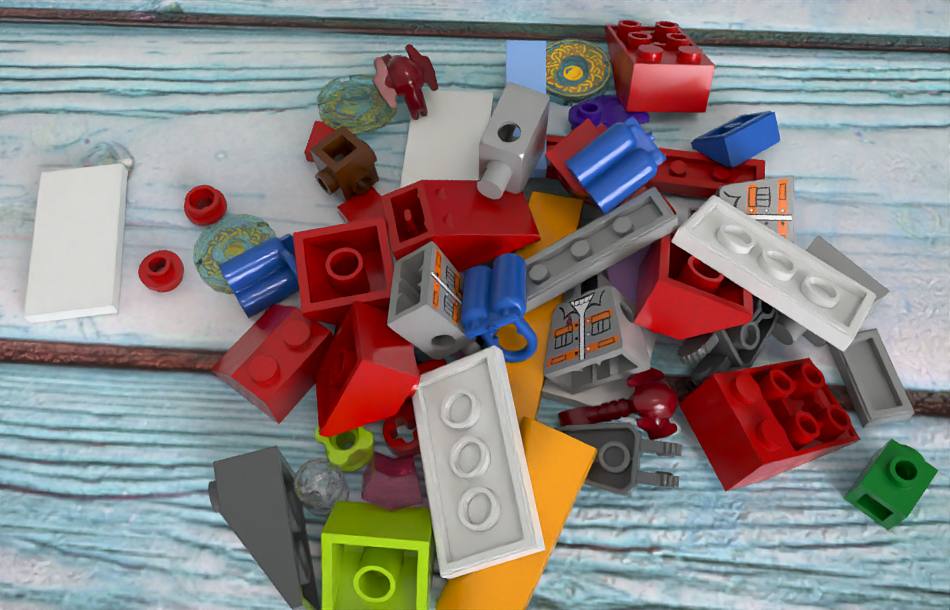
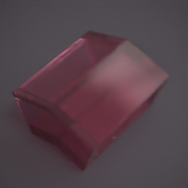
M374 451L362 476L361 499L390 511L422 504L420 483L413 454L391 458Z

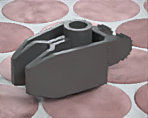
M752 294L753 317L749 323L687 338L682 343L683 346L677 350V355L683 365H692L700 361L695 366L696 368L692 370L693 372L690 373V378L694 385L699 387L711 375L726 372L729 367L751 368L777 324L778 310Z
M630 422L566 425L553 428L597 449V455L583 483L585 485L627 496L637 489L638 484L679 488L678 476L661 471H656L655 473L639 471L641 452L656 454L660 457L674 458L675 456H681V444L642 439L641 434Z

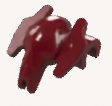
M408 44L405 50L409 58L402 55L391 57L390 54H386L374 59L376 75L372 82L379 95L391 109L397 107L395 96L404 98L412 118L418 120L419 112L423 117L428 114L422 92L424 83L428 84L432 91L438 89L435 70L429 57L421 55L413 45Z
M650 367L649 370L627 378V385L635 387L634 393L629 399L621 398L618 401L613 400L609 403H602L600 406H585L565 410L558 413L560 427L566 425L610 422L613 419L618 420L621 417L626 418L630 414H635L639 416L636 419L637 426L647 432L650 440H658L677 432V425L670 423L669 418L673 417L678 407L679 399L668 383L660 381L665 378L663 372Z

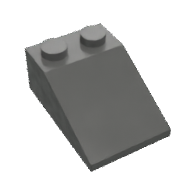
M273 446L214 461L215 480L208 484L209 498L214 512H220L292 610H321L298 477L278 447Z

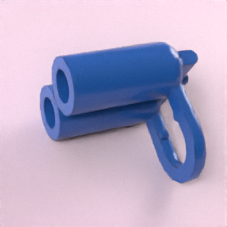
M632 116L624 123L618 122L610 126L564 162V164L578 184L585 189L596 207L605 215L657 174V167L667 159L666 155L662 154L653 142L656 139L655 136H652L651 132L647 134Z
M286 234L281 238L271 237L218 266L248 318L257 315L273 304L299 291L294 240L291 234Z
M507 253L496 258L493 263V269L480 265L469 268L464 274L461 324L465 329L467 339H473L480 335L488 348L495 345L503 351L505 362L517 363L530 358L537 349L538 339L533 329L523 318L527 307L525 260L519 255ZM513 323L517 328V334H522L527 340V345L518 351L503 349L498 343L499 337L494 336L498 332V328Z

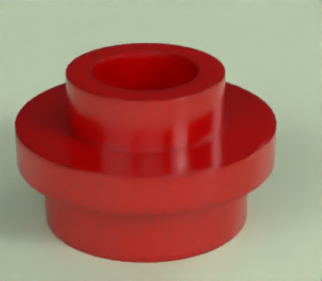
M196 186L185 197L184 212L193 224L199 226L214 224L227 211V201L224 195L212 186Z
M159 250L149 254L143 259L138 269L139 278L144 286L157 292H169L175 289L181 283L184 273V265L180 257L168 250Z

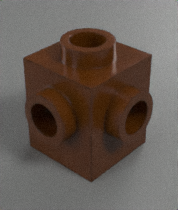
M344 125L310 149L319 171L315 174L317 182L327 194L332 195L335 193L344 202L357 194L366 193L372 185L379 181L374 164L377 161L374 151L365 141L357 138Z

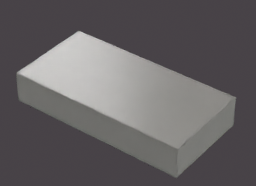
M877 328L857 332L854 340L844 352L829 342L827 343L863 428L907 420L915 414Z

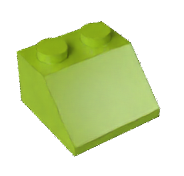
M336 500L321 532L322 610H429L436 554L430 508Z

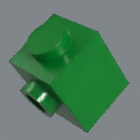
M891 438L872 456L844 496V499L886 530H889L909 516L938 470L927 463L917 450L907 445L899 444Z

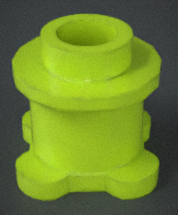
M319 425L315 430L316 440L318 443L326 446L325 453L327 459L337 470L355 472L362 469L373 455V434L362 426L329 438L319 435ZM354 443L350 448L343 449L347 444Z

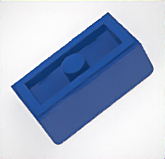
M766 111L739 115L693 139L691 142L692 148L727 167H736L780 141L775 112Z

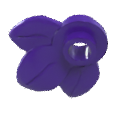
M609 94L574 105L569 110L568 121L571 124L572 131L587 118L590 119L595 127L602 123L608 129L615 123H624L632 116L639 125L649 123L650 116L647 112H627L617 95Z

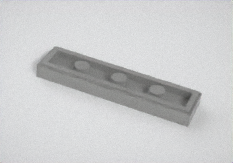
M656 187L650 188L525 259L526 313L678 229L680 225L677 217Z

